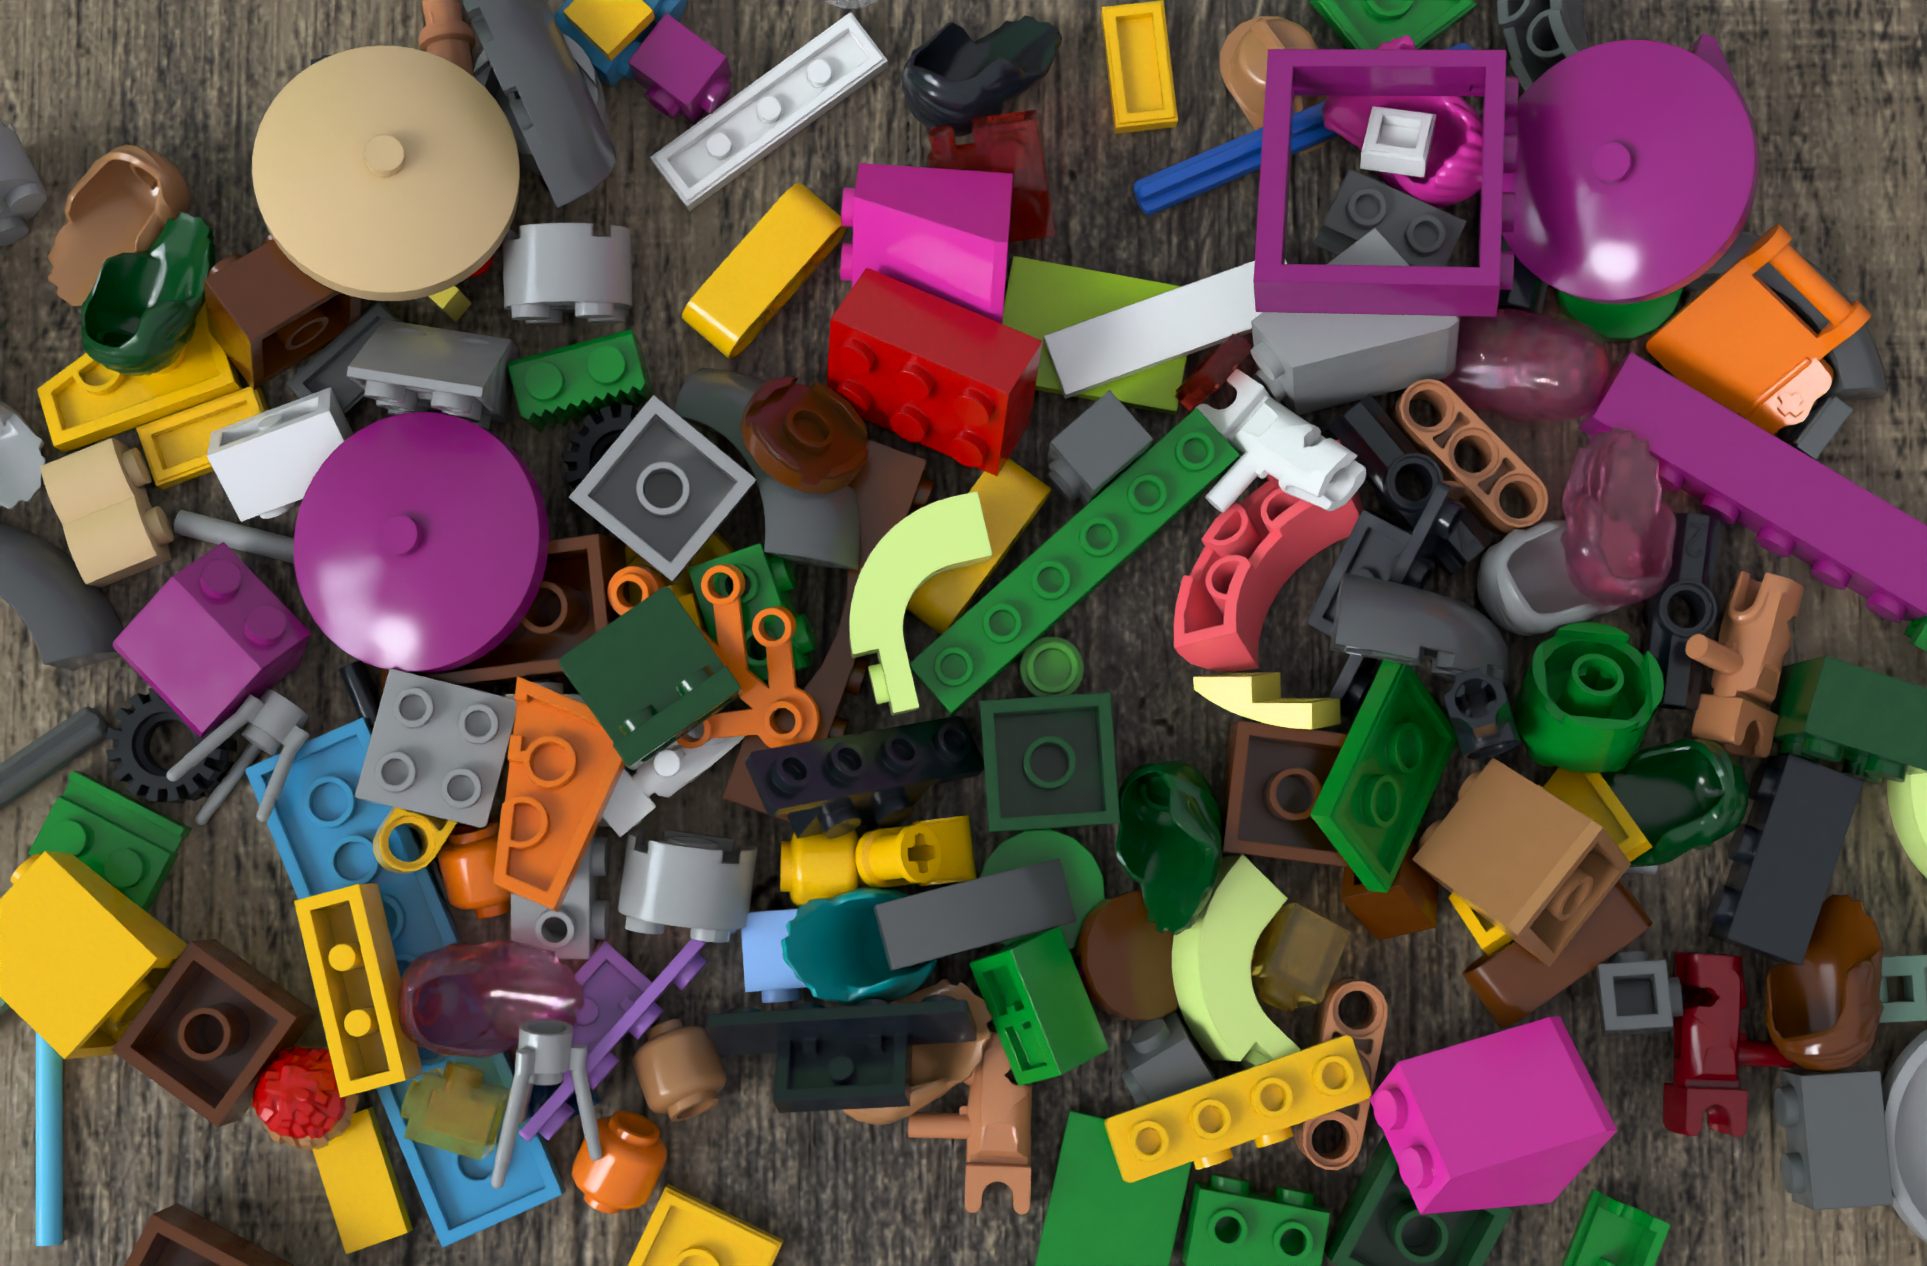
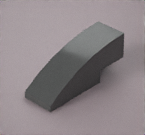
M1060 858L877 904L873 908L890 972L1077 921Z

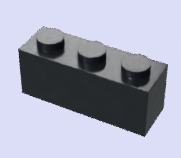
M1792 754L1770 756L1767 764L1761 763L1756 769L1749 786V799L1754 800L1747 823H1741L1737 827L1729 844L1728 859L1733 861L1725 885L1720 884L1716 888L1708 906L1707 918L1713 921L1708 936L1780 963L1802 965L1864 781Z

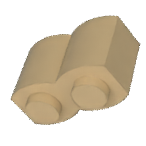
M110 438L40 466L48 496L63 525L69 550L85 584L102 588L172 560L167 543L174 541V533L164 511L159 506L152 508L149 503L145 485L151 483V474L144 457L137 448L129 449L126 443Z

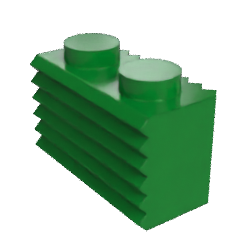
M632 329L508 361V369L520 416L540 433H542L545 426L554 430L557 423L566 427L569 420L578 424L582 416L585 418L590 414L592 417L594 413L601 415L600 409L611 406L613 410H617L618 407L621 408V404H632L639 407L642 401L648 402L654 395L641 343H639Z

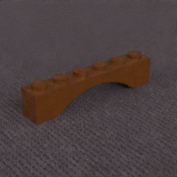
M868 439L864 440L866 450L869 448L867 461L848 485V487L853 488L855 491L860 519L858 570L848 569L847 597L838 632L822 666L804 688V691L816 702L820 715L818 730L811 741L839 737L846 734L849 720L839 717L848 693L859 696L868 673V666L871 663V660L864 657L852 658L849 644L850 608L860 572L873 549L891 528L908 515L929 504L935 481L926 478L928 472L927 460ZM785 708L774 718L775 723L780 729L785 731L793 730L795 716L790 710ZM747 735L742 742L722 798L768 814L746 768L745 760L751 752L770 749V747L758 735ZM789 813L774 816L790 822L787 817Z

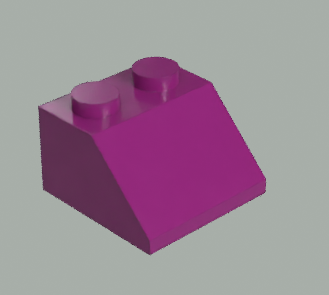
M222 542L173 575L114 640L113 648L179 717L202 738L236 713L249 694L256 698L259 697L266 688L270 689L300 667L311 632L241 559Z

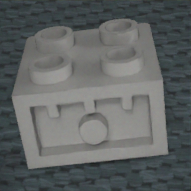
M390 668L355 797L363 801L384 806L389 805L479 828L485 827L489 821L509 746L510 735L514 727L516 700Z

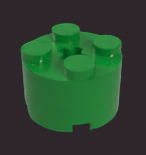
M1595 622L1567 624L1557 629L1555 636L1549 638L1544 643L1542 641L1534 652L1514 707L1518 730L1527 743V753L1532 760L1543 766L1550 767L1556 765L1563 769L1580 773L1618 772L1624 769L1630 758L1636 753L1663 696V675L1653 655L1648 650L1643 655L1628 643L1630 635L1622 630Z

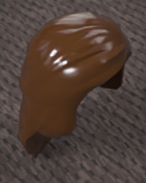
M1832 894L1823 901L1802 965L1776 964L1768 970L1765 983L1766 1009L1764 1012V1022L1773 1044L1777 1046L1779 1053L1787 1060L1793 1061L1800 1067L1814 1072L1824 1073L1846 1069L1864 1059L1875 1045L1880 1017L1884 1010L1879 997L1883 958L1881 935L1874 919L1868 916L1864 903L1861 900L1853 901V896L1849 894Z

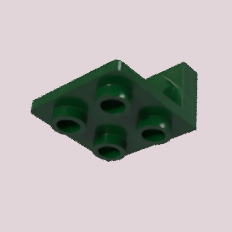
M669 587L660 588L559 659L560 667L614 744L612 746L626 766L633 771L744 694L729 669L723 665Z

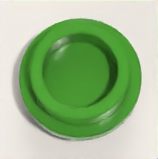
M1045 637L1035 641L1023 654L1020 664L1022 681L1025 687L1036 697L1071 695L1080 685L1084 673L1083 659L1078 649L1069 641L1059 637Z

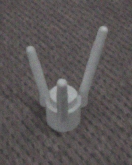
M266 688L259 699L249 694L236 713L195 746L167 772L168 780L177 781L245 723L248 724L241 735L250 741L198 812L195 817L196 823L198 825H205L245 774V768L250 767L262 750L274 756L278 749L282 747V752L256 814L258 821L266 822L279 798L297 752L310 736L302 730L310 717L294 703L269 688Z
M536 1019L520 1024L515 1074L491 1178V1185L495 1189H499L504 1185L518 1124L526 1120L533 1084L554 1085L561 1083L564 1072L571 1070L589 1156L593 1161H597L602 1157L599 1131L586 1072L587 1045L572 1043L573 1026L566 1022L552 1019Z

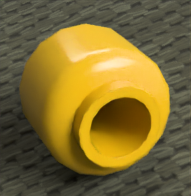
M853 830L848 834L832 839L826 838L824 833L797 839L795 832H793L791 841H781L780 892H790L793 904L800 907L812 899L833 898L839 894L858 889V887H871L862 880L856 867L855 850L859 841L856 831Z

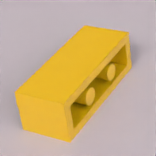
M378 883L356 884L295 900L294 904L340 1098L402 1082L423 1074Z

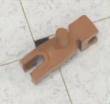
M1741 571L1727 599L1718 642L1702 634H1696L1686 644L1685 651L1691 659L1714 669L1711 680L1714 692L1713 695L1700 694L1698 709L1696 710L1692 726V737L1694 740L1706 739L1718 742L1720 746L1732 755L1766 758L1771 750L1778 715L1767 710V708L1776 697L1785 655L1791 647L1792 635L1790 634L1787 621L1791 618H1797L1804 587L1789 578L1771 573H1765L1763 581L1759 582L1750 578L1751 574Z
M988 1026L992 1036L984 1047L983 1057L971 1077L964 1081L969 1086L968 1105H961L959 1113L915 1112L912 1116H909L908 1137L967 1139L964 1209L969 1213L979 1211L982 1205V1194L986 1186L992 1182H1003L1012 1190L1015 1212L1024 1215L1030 1212L1032 1084L1018 1086L1016 1078L1008 1073L1011 1066L995 1026Z

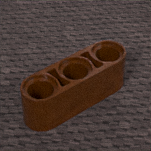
M1620 878L1550 967L1516 941L1512 940L1491 955L1483 954L1462 972V975L1498 1027L1505 1028L1536 1010L1597 967L1598 964H1601L1643 934L1653 922Z

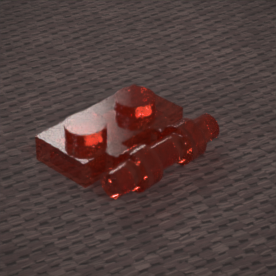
M1036 109L973 118L972 132L974 143L956 145L952 126L943 125L929 130L928 134L932 152L927 156L929 168L980 170L983 172L1013 174L1008 242L1056 236V221Z

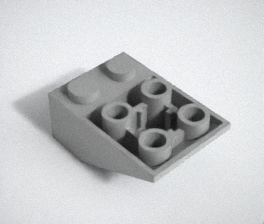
M383 320L349 364L347 377L365 390V397L377 400V406L388 409L389 415L394 416L403 413L427 411L439 412L468 420L489 430L490 421L508 423L513 393L508 361L518 359L519 348L511 339Z

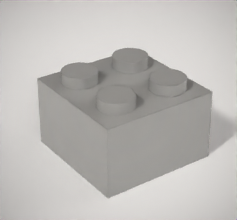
M653 395L569 498L674 583L753 488L757 479Z

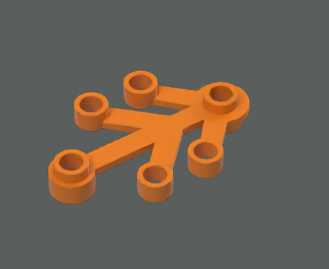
M642 564L632 565L617 571L613 575L608 585V600L612 608L619 615H623L636 606L627 602L623 595L624 585L628 581H633L640 586L642 590L640 602L660 588L665 587L661 575L652 567ZM720 564L708 569L702 577L701 589L705 598L713 603L717 642L699 627L697 628L742 688L744 694L739 698L751 708L716 713L703 722L704 734L701 738H693L686 734L678 739L677 742L681 746L690 749L701 747L712 738L758 735L770 748L810 742L818 730L820 715L814 699L796 685L791 641L796 631V620L793 614L785 607L771 606L760 611L753 620V635L761 645L766 647L769 683L767 685L748 667L740 598L745 590L743 573L732 564ZM719 572L728 574L733 580L734 587L729 596H722L714 589L713 580ZM768 615H776L783 620L785 631L781 638H772L765 632L764 621ZM778 708H786L794 714L795 726L793 730L785 731L777 726L774 715Z

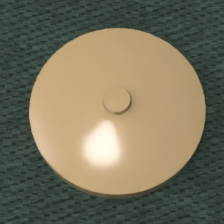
M376 45L354 48L328 56L299 73L280 91L266 111L257 132L252 156V178L259 209L268 231L278 247L301 271L315 281L346 295L376 301H404L430 296L449 289L475 273L491 258L506 237L515 217L520 193V162L516 140L505 113L495 98L477 79L454 63L429 52L401 46Z

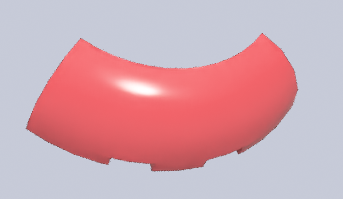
M1340 439L1335 440L1341 445H1343ZM1268 474L1266 476L1268 481L1254 490L1240 504L1234 502L1225 513L1221 512L1201 539L1205 547L1197 559L1191 575H1184L1181 581L1173 625L1174 648L1177 653L1190 664L1208 670L1237 672L1259 669L1258 651L1260 635L1266 615L1276 595L1295 571L1310 558L1330 545L1350 536L1363 510L1359 491L1342 507L1334 511H1327L1287 494L1279 487V480Z

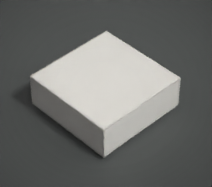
M1372 106L1361 152L1360 169L1424 177L1435 131L1436 114Z

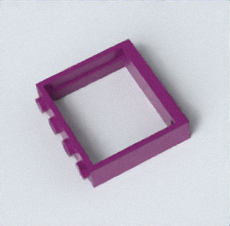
M1268 49L1253 279L1256 312L1497 316L1500 289L1512 290L1514 274V251H1501L1502 232H1514L1516 203L1515 192H1503V174H1515L1517 155V133H1504L1505 116L1517 115L1519 82L1518 76H1506L1507 50ZM1295 95L1484 96L1479 267L1285 264Z

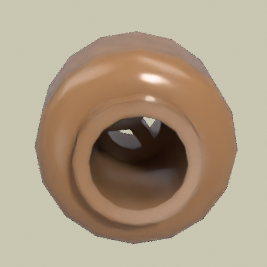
M672 1019L657 1024L645 1032L647 1042L635 1052L632 1064L649 1109L656 1114H669L671 1121L677 1122L698 1116L719 1103L717 1094L722 1090L727 1081L726 1071L718 1051L705 1028L700 1026L683 1027L680 1019Z

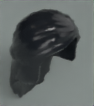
M1024 16L1019 21H1005L998 29L974 42L961 26L954 22L946 24L927 42L914 49L904 66V75L901 79L902 91L909 110L926 128L942 135L963 137L977 132L993 118L1001 117L1008 104L1049 72L1056 56V51L1062 43L1059 29L1049 22H1038L1033 17Z

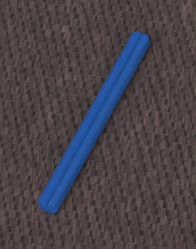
M1460 43L1446 50L1475 49L1467 43ZM1326 101L1294 114L1291 156L1339 136L1333 131L1326 130L1324 126L1322 107ZM1263 127L1137 180L1133 185V191L1141 211L1151 216L1261 168Z

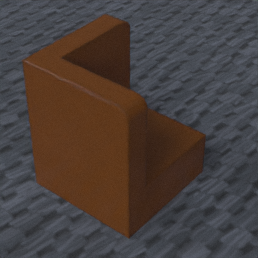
M1412 842L1388 893L1368 891L1353 870L1344 867L1341 899L1377 939L1383 940L1436 928L1438 882L1412 860L1418 852V849Z

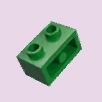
M759 543L687 569L709 635L716 642L717 633L713 603L709 602L702 593V577L708 569L720 564H732L743 573L745 590L740 598L749 670L766 682L768 681L766 647L756 640L752 631L753 620L760 611L771 606H782L793 614L796 620V631L791 641L795 671L813 666L809 652L816 650V641L804 613L796 615L789 594L790 590L796 589V581L789 560L764 552L765 543ZM719 572L713 580L714 589L718 594L729 596L732 593L734 584L728 574ZM768 615L764 621L765 632L772 638H781L785 631L783 620L776 615Z
M1212 1173L1211 1183L1194 1180L1181 1259L1185 1266H1321L1330 1213L1321 1204L1314 1203L1315 1193L1282 1185L1276 1186L1275 1196L1249 1191L1250 1180L1219 1173Z

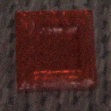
M1239 333L1236 335L1232 334L1201 361L1175 390L1177 392L1175 397L1189 411L1193 410L1228 379L1250 354V350L1253 347Z

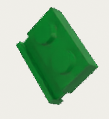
M72 770L68 777L70 782L62 796H58L28 854L33 856L37 853L42 854L44 851L72 853L139 907L149 911L179 855L177 851L185 837L189 836L192 828L81 771Z

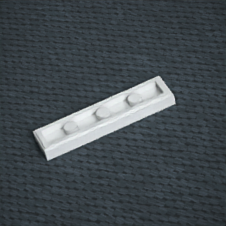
M850 12L721 105L712 114L703 118L650 157L652 163L690 212L887 69L888 60Z
M1255 261L1045 335L1043 341L1064 398L1067 399L1251 333V321L1263 313L1256 312L1253 283Z

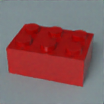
M866 267L830 318L827 386L845 398L862 419L893 431L907 441L918 442L951 456L965 466L976 467L998 476L1030 424L1043 341Z

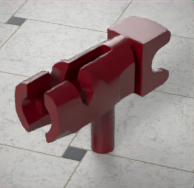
M1674 951L1673 977H1679L1680 985H1685L1691 992V995L1683 1001V1016L1674 1017L1673 1083H1664L1663 1124L1670 1132L1697 1136L1702 1129L1703 1114L1707 1111V1125L1709 1129L1740 1138L1745 1135L1747 1130L1748 1091L1739 1088V1066L1791 1068L1795 1065V1062L1789 1061L1781 1055L1777 1046L1772 1041L1747 1040V1035L1740 1032L1741 1010L1745 1009L1747 1004L1742 956Z

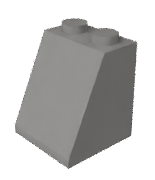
M1376 228L1326 264L1410 266ZM1263 312L1251 321L1254 347L1250 352L1256 363L1257 371L1253 374V378L1264 386L1271 398L1277 402L1282 400L1297 415L1361 400L1368 394L1373 397L1405 389L1419 380L1445 379L1455 371L1460 320L1456 316Z

